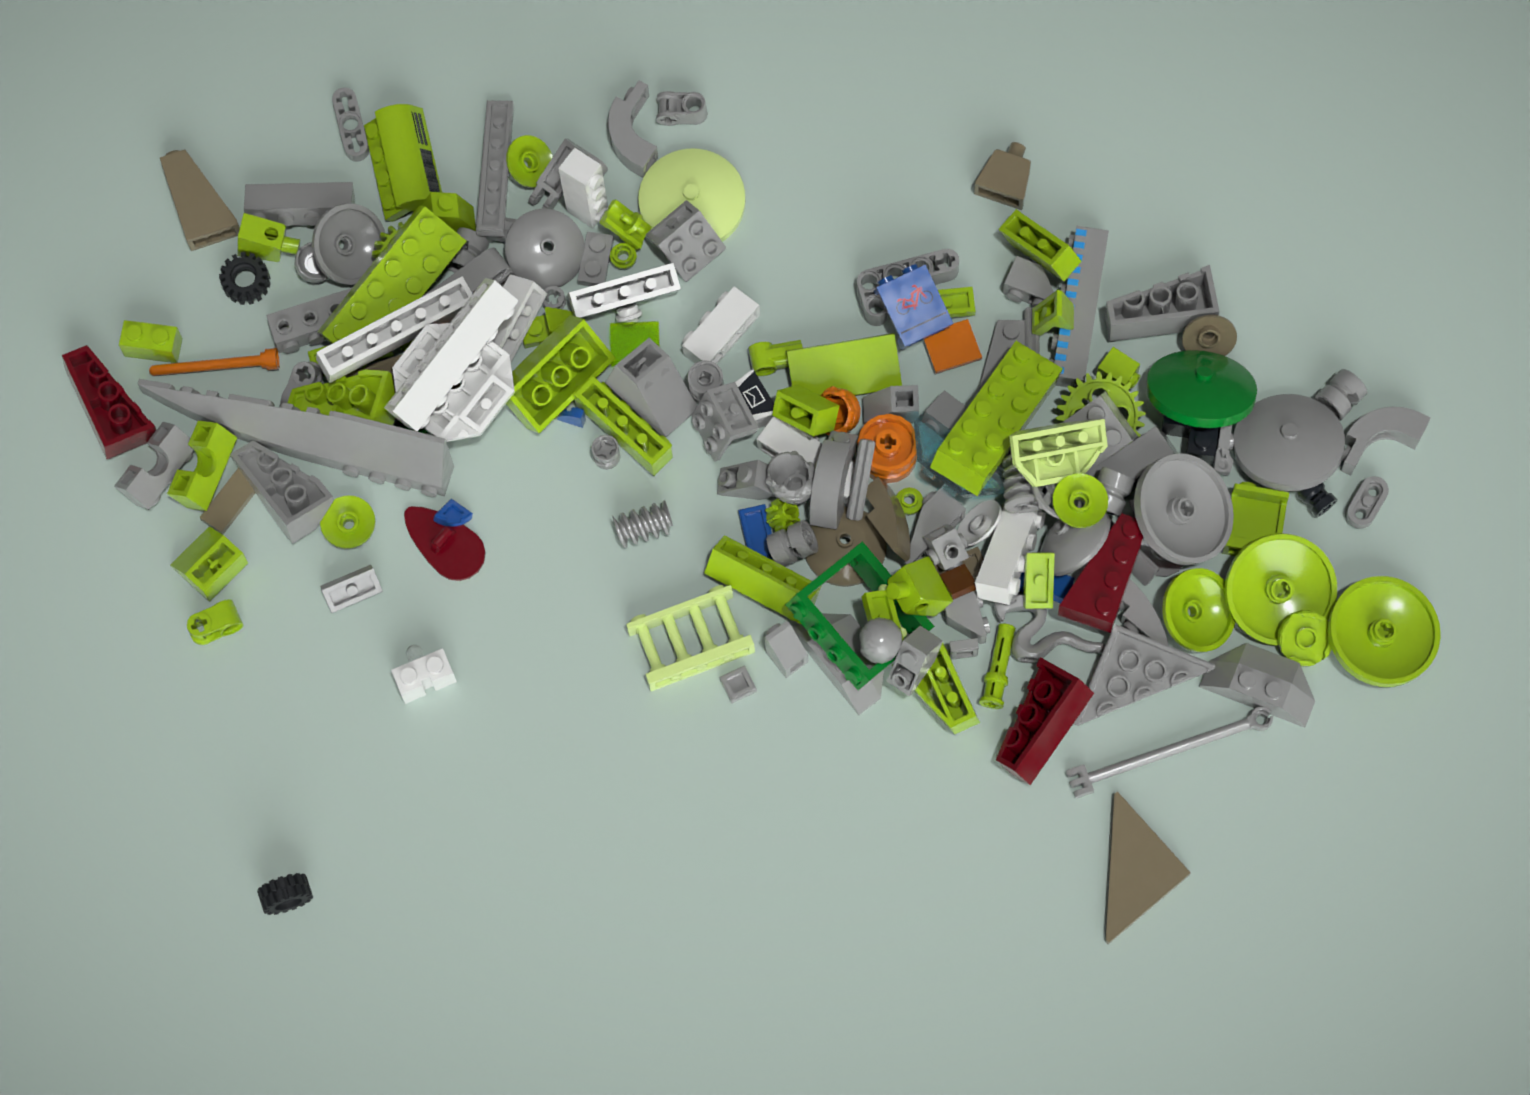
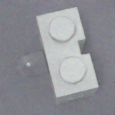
M411 645L406 650L409 663L391 670L405 704L425 696V690L434 686L435 691L457 682L443 648L424 656L422 649L418 645Z

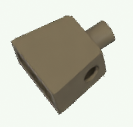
M1012 142L1008 152L999 149L995 150L975 182L974 194L1022 210L1031 167V161L1023 158L1026 147L1020 143Z

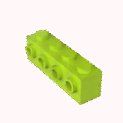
M592 376L574 394L576 406L583 409L584 413L605 433L615 438L627 453L655 476L673 458L672 444L665 436H659L652 430V426L642 417L639 418L632 412L633 409L623 399L619 400L606 383H600Z
M724 535L712 549L704 573L718 582H722L727 586L731 585L739 593L801 624L799 620L793 617L794 614L785 604L812 581ZM821 586L808 596L814 605Z

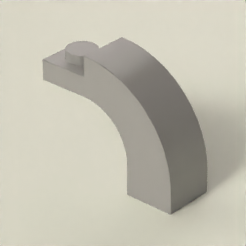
M639 80L634 88L630 87L624 100L615 97L609 112L608 126L611 144L620 162L630 171L643 178L649 168L657 161L658 151L657 146L640 138L632 128L634 119L649 98L648 85Z
M1384 407L1365 414L1353 424L1346 434L1345 444L1347 447L1342 458L1344 465L1341 471L1351 476L1365 449L1379 440H1394L1415 450L1430 421V417L1404 407Z
M831 431L828 440L824 439L818 456L812 485L810 525L831 529L838 528L844 513V490L847 472L858 445V435Z

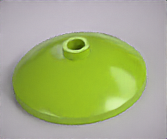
M1194 568L1179 573L1169 583L1164 594L1162 611L1166 628L1171 637L1180 646L1193 652L1212 651L1223 645L1230 637L1235 625L1225 600L1224 579L1211 570Z

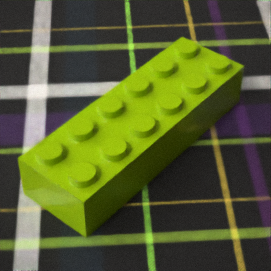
M419 205L317 332L333 344L421 298L466 243V240L427 207Z
M1015 341L937 449L930 468L978 496L1010 451L1009 436L1016 431L1025 430L1055 387L1063 368L1020 342Z

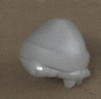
M797 451L780 453L771 458L765 482L768 484L771 492L781 501L789 504H800L811 497L815 469L813 463L807 462Z

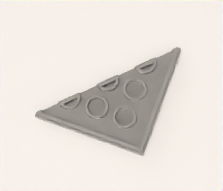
M1115 624L1089 684V688L1094 692V695L1078 716L1074 725H1082L1214 670L1216 665Z

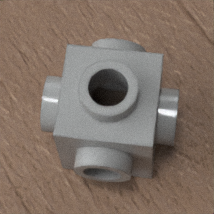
M945 524L923 536L929 548L926 554L930 557L934 566L937 565L943 570H951L962 565V561L969 558L966 552L968 544L961 533L958 534L956 528L949 524Z

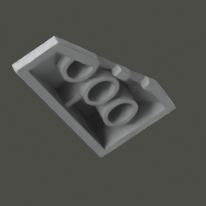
M254 440L230 454L270 515L292 544L316 530L334 501L331 493L318 478L305 474L293 463L291 465L280 459L276 453Z

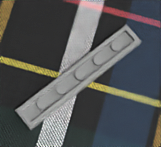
M487 100L476 228L477 236H504L509 178L506 154L512 139L513 101Z

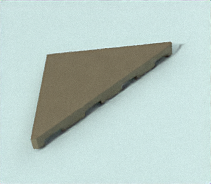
M1118 791L1114 794L1105 936L1107 944H1110L1191 874Z

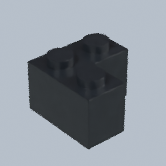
M1163 414L1161 431L1166 435L1188 438L1186 454L1198 457L1212 467L1216 453L1219 427L1201 428L1189 426L1174 421Z

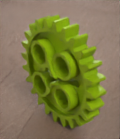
M1098 371L1096 379L1092 380L1089 373H1087V382L1083 383L1077 378L1076 383L1078 387L1076 389L1072 386H1067L1071 392L1070 396L1061 395L1066 404L1057 405V408L1064 411V415L1057 416L1056 419L1065 421L1076 410L1085 407L1082 399L1085 398L1092 402L1094 390L1098 388L1104 389L1116 407H1124L1128 411L1127 422L1137 436H1141L1136 431V427H1143L1145 424L1138 421V417L1144 416L1146 413L1138 411L1137 407L1144 404V402L1134 400L1139 393L1138 391L1132 393L1128 391L1131 387V382L1124 386L1121 385L1122 376H1119L1116 381H1112V373L1109 372L1106 379H1102V375Z

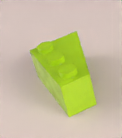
M942 643L935 662L914 692L954 734H957L979 724L980 721L951 657Z

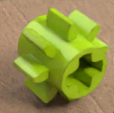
M777 498L771 502L772 506L765 509L767 512V523L775 529V532L781 529L787 531L788 526L800 521L798 518L799 509L796 504H789Z

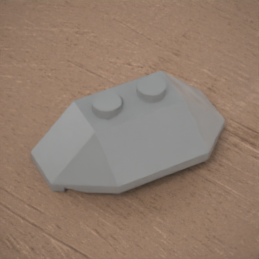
M822 613L869 670L877 664L869 661L862 655L859 638L862 627L851 614ZM798 623L793 627L805 650L858 715L881 699L884 670L858 691L849 680H846L845 675L837 665L828 659L826 652L809 636L808 631L802 624Z
M1245 643L1209 661L1215 664L1216 667L1214 670L1204 674L1199 686L1200 688L1252 708L1266 707L1271 711V715L1301 727H1306L1315 699L1300 663L1249 643Z

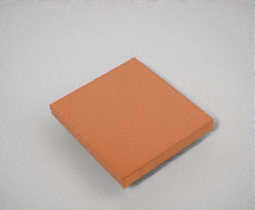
M968 319L954 323L949 328L923 339L936 374L982 359Z

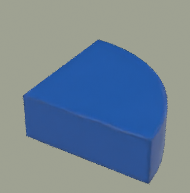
M573 407L571 411H567L565 408L558 415L557 420L583 428L586 417L583 409Z
M451 498L434 515V521L444 526H460L469 522L472 519L473 513Z

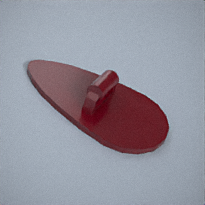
M416 506L408 507L404 511V518L409 535L418 550L439 575L448 580L462 581L470 579L480 571L485 561L486 552L483 541L475 532L464 524L460 526H444L434 521V515L438 512L436 510Z

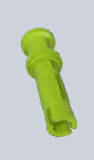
M998 624L990 671L984 675V682L986 684L983 697H980L979 704L986 708L1002 709L1004 707L1002 698L1004 688L1008 686L1009 682L1006 671L1016 629L1010 624Z

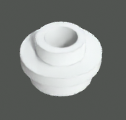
M637 304L622 306L616 310V321L623 322V325L634 324L639 321L638 317L643 314L642 310L638 309Z

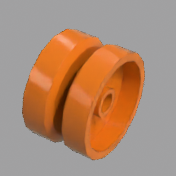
M893 414L878 415L867 421L860 430L858 446L860 439L875 441L870 478L875 480L879 477L887 484L899 482L908 477L915 468L918 458L917 432L911 423L903 417Z

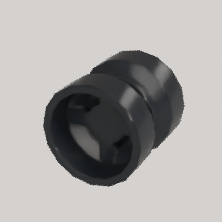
M1323 482L1315 487L1303 490L1298 496L1303 503H1308L1311 506V512L1317 518L1326 513L1338 500L1332 493H1328L1325 490Z

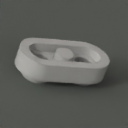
M1372 476L1363 481L1346 513L1347 520L1353 527L1362 529L1372 524L1389 492L1385 480ZM1376 490L1378 495L1371 496L1368 491ZM1362 512L1365 518L1359 519L1355 513Z

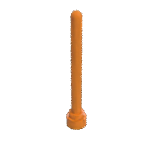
M270 348L265 349V352H260V355L152 365L149 368V373L152 376L252 366H261L262 368H267V370H278L280 361L278 349Z

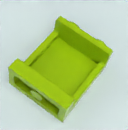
M1251 482L1235 483L1231 494L1233 527L1222 554L1236 556L1242 548L1253 540L1269 534L1282 533L1289 492L1268 487L1267 489L1256 487Z

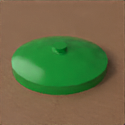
M1187 350L1168 354L1152 365L1147 377L1146 393L1153 406L1174 421L1194 427L1217 428L1235 424L1251 413L1256 402L1257 385L1251 373L1235 360L1209 351Z

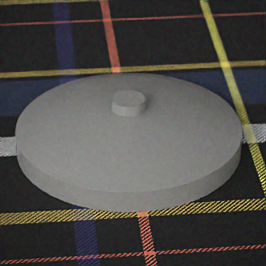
M1274 395L1256 402L1251 413L1243 420L1237 422L1234 430L1233 449L1241 469L1252 480L1275 490L1300 491L1321 484L1337 470L1344 455L1345 435L1342 424L1337 416L1321 402L1302 395Z
M1172 454L1151 463L1139 478L1134 496L1136 520L1143 537L1156 553L1176 564L1195 565L1212 559L1222 551L1229 540L1233 527V505L1224 481L1213 467L1193 455Z

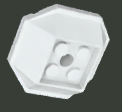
M450 323L426 324L395 363L392 369L396 392ZM487 342L481 349L482 353L478 360L473 364L470 363L464 371L465 375L461 386L448 391L446 401L440 407H436L431 413V419L424 429L433 436L446 439V442L481 436L515 393L510 354L494 342Z

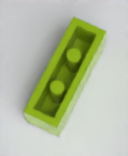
M1017 209L998 229L1014 248L1039 265H1042L1043 268L1063 282L1082 262L1067 243Z

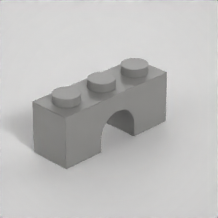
M162 422L147 442L156 452L157 461L155 466L146 472L143 468L130 465L114 487L135 505L149 510L150 507L160 500L161 493L165 487L172 483L177 469L179 470L193 456L194 449L188 446L190 437L176 425Z

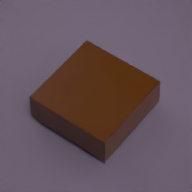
M965 564L939 574L953 600L976 590L975 580Z

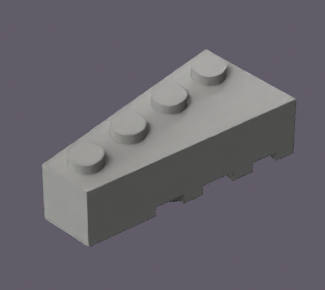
M1210 265L1202 267L1200 271L1192 274L1185 273L1179 275L1176 280L1154 284L1153 288L1142 292L1138 290L1107 301L1105 321L1109 341L1183 332L1192 320L1200 316L1219 315Z

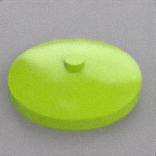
M1269 534L1247 544L1233 559L1225 580V600L1234 622L1250 637L1270 645H1278V630L1282 622L1290 614L1300 610H1310L1324 616L1328 620L1337 599V579L1328 557L1314 543L1292 534Z
M1374 576L1354 583L1337 599L1330 612L1328 621L1329 642L1339 663L1358 680L1374 686L1395 687L1413 681L1432 664L1440 645V623L1431 602L1416 587L1394 577Z

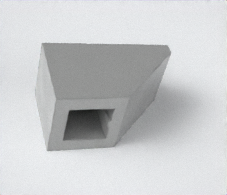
M1016 256L1004 283L1003 294L1007 295L1012 301H1023L1035 307L1054 291L1042 265Z
M918 385L890 386L864 396V424L870 419L884 414L901 416L910 423L919 422Z
M754 460L720 468L717 494L755 500L776 497L765 482L769 464L760 460Z
M975 591L954 599L943 610L948 626L970 639L977 638L979 644L986 643L987 634L990 633L987 617L982 618L980 608L983 607V600L977 598V592Z
M788 621L782 625L777 623L766 632V653L785 678L808 663V653Z
M919 626L903 640L887 682L906 695H912L935 662L943 640L922 626Z

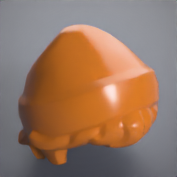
M835 386L827 388L821 396L839 405L834 431L848 433L859 422V401L853 393L846 389Z

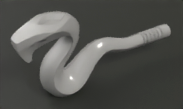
M1013 595L1010 605L994 602V610L1000 622L1004 621L1005 614L1009 612L1030 611L1035 615L1013 637L1012 653L1020 662L1037 663L1040 657L1044 658L1056 646L1061 644L1071 645L1085 652L1101 654L1107 644L1087 641L1071 632L1059 631L1044 637L1038 643L1032 645L1030 640L1044 625L1047 609H1025L1023 607L1024 595Z

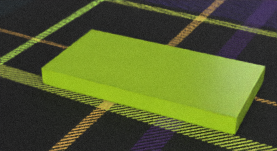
M894 333L786 350L791 385H800L820 396L827 388L832 386L846 389L854 395L877 392L890 386H902Z

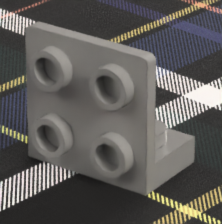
M687 200L646 234L649 240L664 253L669 262L674 263L675 270L686 282L726 249V246L702 213Z
M735 382L707 390L692 414V424L699 431L704 441L705 450L714 461L721 459L732 440L754 434L759 428Z

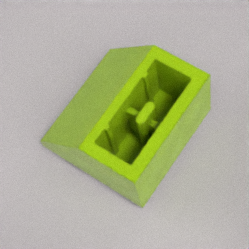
M209 526L170 566L210 602L248 564L244 553L229 539Z

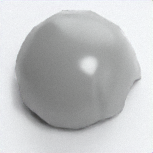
M312 242L298 249L294 262L297 274L307 282L319 283L325 281L328 277L320 270L315 261Z
M878 617L869 620L859 635L860 651L864 657L873 663L883 664L891 661L902 645L900 628L892 620Z

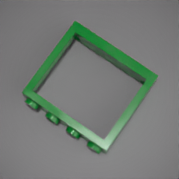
M863 541L785 604L794 614L793 617L799 620L805 627L809 636L826 652L828 659L837 665L845 675L846 680H849L858 691L895 661L897 654L891 661L883 664L877 663L869 670L808 596L848 564L853 567L873 592L879 591V586L882 584L888 585V579L892 575ZM893 599L899 622L909 635L919 626L928 631L935 627L926 616L904 613L898 601Z

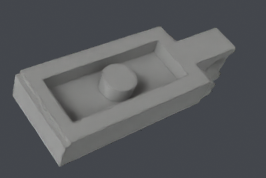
M1232 425L1219 427L1213 468L1220 475L1228 476L1234 461L1229 455V450H1233L1234 434L1231 433Z

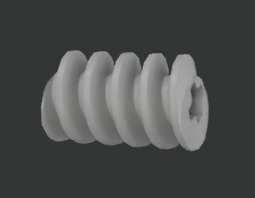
M1008 455L1002 461V465L1005 468L1003 470V477L1005 478L1003 486L1006 489L1004 492V498L1006 499L1004 503L1005 509L1013 513H1029L1038 510L1037 506L1032 505V503L1037 502L1035 496L1031 494L1033 492L1032 485L1013 465L1012 455Z
M665 500L662 501V509H659L656 503H653L650 513L643 506L641 507L640 516L634 509L630 510L629 519L623 512L620 513L619 522L612 516L619 541L624 548L628 547L629 538L637 545L640 535L647 542L649 541L650 532L657 539L659 538L660 529L666 535H670V526H673Z

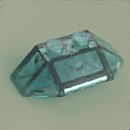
M918 418L914 421L917 461L924 466L921 471L933 481L936 477L945 483L942 488L954 498L957 494L963 498L1003 494L1006 489L991 477L980 494L976 496L931 469L930 466L937 449L945 439Z

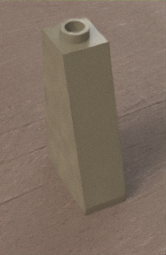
M185 149L181 151L174 150L160 157L191 251L237 237L240 230L237 219Z

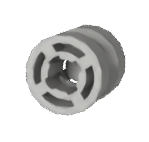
M601 435L593 441L591 449L595 464L601 469L606 470L617 466L620 461V451L616 439L610 435Z

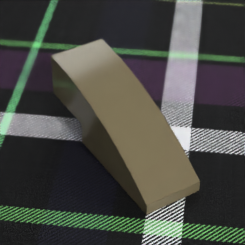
M877 477L867 488L866 498L875 508L867 517L891 549L907 562L910 559V536L905 513L893 490L882 479Z

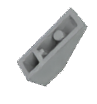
M942 487L936 493L934 491L930 492L922 502L923 506L910 544V559L907 562L905 561L904 565L927 556L926 551L929 548L923 536L945 524L955 528L965 518L966 508Z

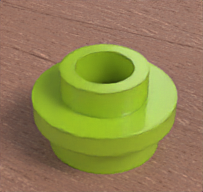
M619 243L612 248L610 260L616 268L628 269L635 264L637 253L630 244ZM622 254L628 255V258L626 260H620L619 256Z
M904 488L896 496L906 515H913L919 512L923 506L922 494L915 488ZM912 497L915 501L912 504H907L904 499Z

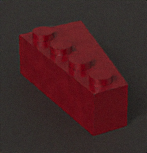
M86 345L63 354L62 359L65 371L106 459L147 444L155 433L156 426L150 419H147L135 401L133 402L126 394L124 388L119 382H116L109 373V370L89 346Z
M1123 513L1120 515L1109 531L1101 549L1088 562L1059 605V616L1109 633L1112 632L1144 540L1135 517Z
M1041 657L1036 665L1039 668L1034 679H1030L1027 686L1029 690L1023 704H1019L1016 711L1017 720L1013 727H1009L996 757V761L1010 774L1029 785L1033 783L1094 695V692L1078 677Z

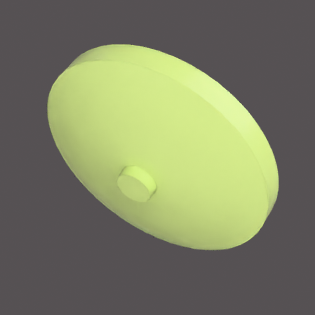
M695 148L674 151L656 161L643 177L638 196L640 214L643 216V220L654 228L687 200L702 213L723 242L737 229L744 215L746 203L744 184L735 167L725 158L714 152Z

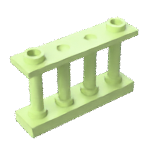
M723 585L715 586L707 594L648 616L645 614L635 616L626 624L629 636L639 635L649 660L651 669L649 673H646V679L650 691L755 653L751 635L745 637L740 635L727 600L733 598L731 585L726 587ZM713 605H717L730 638L728 643L721 646L714 645L701 610ZM689 614L692 617L704 648L702 653L694 656L687 653L675 622L676 619ZM662 624L666 627L678 658L676 663L668 666L661 663L649 629Z

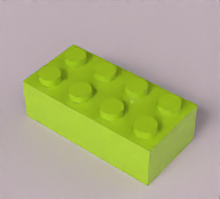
M570 315L512 371L515 393L506 405L527 429L540 433L575 399L574 394L592 376L596 378L616 358L584 319Z

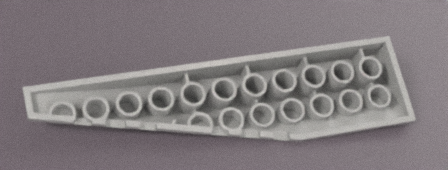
M139 379L137 383L143 394L193 420L218 423L240 440L249 443L254 440L271 451L342 470L344 474L351 477L362 475L375 483L384 484L386 481L395 484L397 488L402 490L413 488L421 490V493L424 495L436 497L437 495L445 496L454 469L448 445L444 438L336 411H330L328 416L319 413L320 410L318 408L307 407L306 412L293 404L288 403L274 407L275 404L270 400L229 394L228 399L219 396V393L216 391L207 390L206 395H202L192 387L183 386L178 391L171 384Z

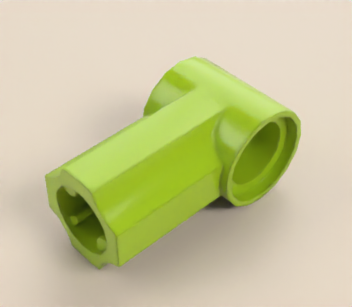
M801 340L773 345L770 342L752 344L748 348L752 370L754 369L757 376H767L775 373L777 369L789 367L786 350L803 348Z

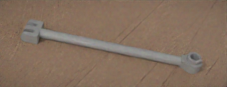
M1257 707L1252 711L1251 716L1240 721L1089 773L1085 765H1081L1067 770L1066 774L1068 778L1079 775L1080 778L1070 781L1071 788L1083 785L1082 789L1074 792L1075 798H1080L1094 793L1092 783L1248 729L1265 731L1271 726L1273 716L1268 718L1271 715V711L1268 708ZM1262 716L1265 719L1267 718L1265 724L1261 725L1256 722V718Z

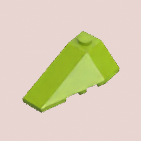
M366 369L358 371V375L351 377L343 376L331 383L322 384L321 382L293 388L287 402L306 412L307 407L318 408L320 410L319 413L329 416L330 411H336L392 426L395 417L384 408L395 394L392 374L389 371Z

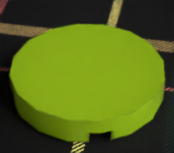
M1300 610L1290 614L1282 622L1278 630L1277 642L1281 653L1286 658L1300 663L1301 666L1315 665L1329 656L1332 650L1328 637V620L1314 611Z

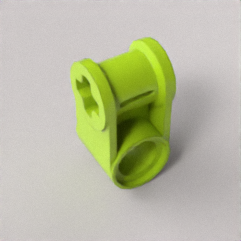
M230 599L220 601L212 607L195 613L187 620V630L190 633L191 639L198 645H206L224 636L234 634L242 629L244 625L234 602ZM203 626L204 630L199 632L198 627Z

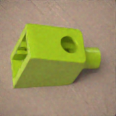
M243 213L238 234L237 256L241 257V252H246L247 256L253 253L256 258L259 256L262 260L280 262L282 252L296 255L300 246V239L287 237L286 225Z
M930 557L904 565L888 579V597L896 599L902 611L906 614L937 616L953 602Z

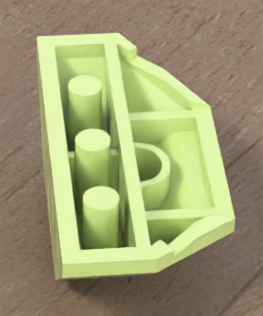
M1105 419L1058 423L1016 431L1009 436L1012 463L1032 487L1059 483L1063 478L1071 474H1086L1100 453H1103L1108 447Z

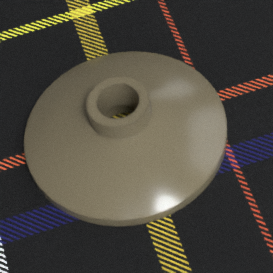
M1204 315L1192 320L1185 327L1182 334V343L1186 351H1209L1226 356L1232 351L1237 342L1235 326L1231 321L1219 315Z

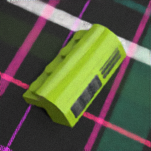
M395 104L380 108L375 111L376 118L364 125L385 220L394 222L410 211H415L419 205L423 204L430 192H442L423 108L409 104Z

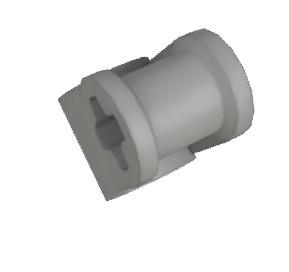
M670 91L657 94V101L659 102V114L656 115L657 123L667 126L676 124L698 125L707 119L708 112L705 98L702 94L698 92ZM693 106L700 107L697 111L689 110Z
M303 361L294 366L288 384L282 393L280 404L288 402L293 388L321 382L324 373L318 363ZM305 369H308V373L311 374L310 378H307L308 375L304 374Z

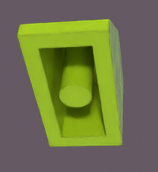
M430 192L421 205L427 207L455 232L459 228H468L476 231L474 207L457 193Z

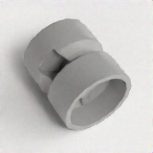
M459 228L457 233L466 240V243L446 268L455 273L486 251L489 241L484 236H477L476 231L468 228Z
M704 360L697 362L688 372L689 392L696 404H699L707 390L724 385L722 370L712 361Z
M1341 369L1331 379V385H1325L1315 396V400L1327 406L1337 416L1339 421L1351 411V405H1357L1367 394V389L1363 382L1346 369Z
M1102 467L1097 480L1102 483L1108 494V508L1106 512L1120 517L1126 504L1123 497L1130 494L1135 480L1114 470Z
M805 520L788 526L787 531L781 529L767 536V545L772 558L784 567L796 562L798 557L803 559L818 552V543L814 531Z

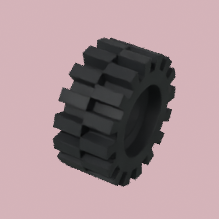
M241 252V257L239 258L236 254L232 255V261L227 258L225 260L226 267L221 266L222 274H219L220 283L226 296L230 297L235 303L238 300L240 305H245V301H248L249 305L254 304L253 299L255 298L258 302L262 300L261 294L266 296L268 293L267 287L270 288L271 285L269 280L271 279L270 274L259 256L256 258L253 253L247 256L246 252ZM245 270L253 272L255 280L251 285L240 287L235 283L238 273Z
M304 873L288 874L286 877H278L277 880L272 879L269 883H264L257 891L263 912L267 915L273 913L277 915L280 912L286 913L291 909L293 911L298 906L302 907L313 899L307 876Z

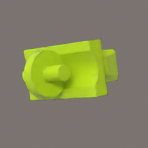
M617 199L611 201L608 209L604 211L600 219L601 225L606 229L609 228L622 241L630 244L636 250L641 249L646 234L652 228L643 220V216L640 213L632 212Z

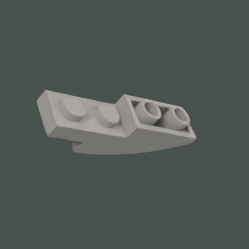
M1130 579L1119 611H1124L1121 619L1122 627L1168 645L1166 633L1155 609L1144 593Z

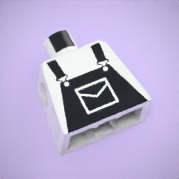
M753 369L735 383L758 427L762 428L773 417L774 402Z

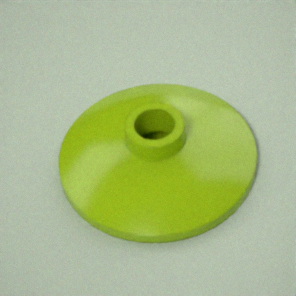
M524 135L516 138L509 145L506 163L510 174L518 183L525 187L535 188L537 186L536 182L553 158L549 147L541 139L531 135Z
M1083 473L1071 474L1063 478L1055 487L1052 497L1053 508L1056 515L1067 525L1076 528H1087L1095 525L1104 517L1108 508V494L1102 483L1093 476ZM1081 500L1084 506L1078 508L1075 506L1074 501Z
M350 495L341 496L334 499L320 521L321 531L326 540L332 545L344 549L355 548L365 543L371 537L375 528V514L371 506L362 498ZM347 522L354 523L351 529L344 527Z

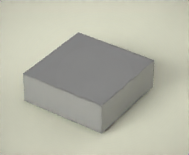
M977 638L950 641L949 643L951 659L977 657L979 646Z
M745 665L719 677L731 703H735L757 692Z

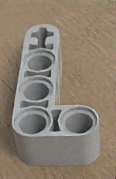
M489 248L427 294L462 276L472 294L485 278L495 280L503 287L509 275H514V273L496 248Z
M942 249L862 271L857 278V295L867 323L872 326H881L887 321L889 316L880 296H875L873 292L879 286L878 281L890 275L900 277L903 275V269L917 264L918 268L926 265L935 285L949 282L955 279L959 272L958 254L951 249ZM865 283H873L875 287L865 289L863 285ZM873 307H880L883 309V311L881 313L875 314L872 313L870 309Z

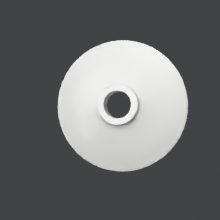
M987 500L976 505L967 513L961 521L957 533H961L964 536L968 546L978 544L993 534L1002 514L1000 504L994 500Z

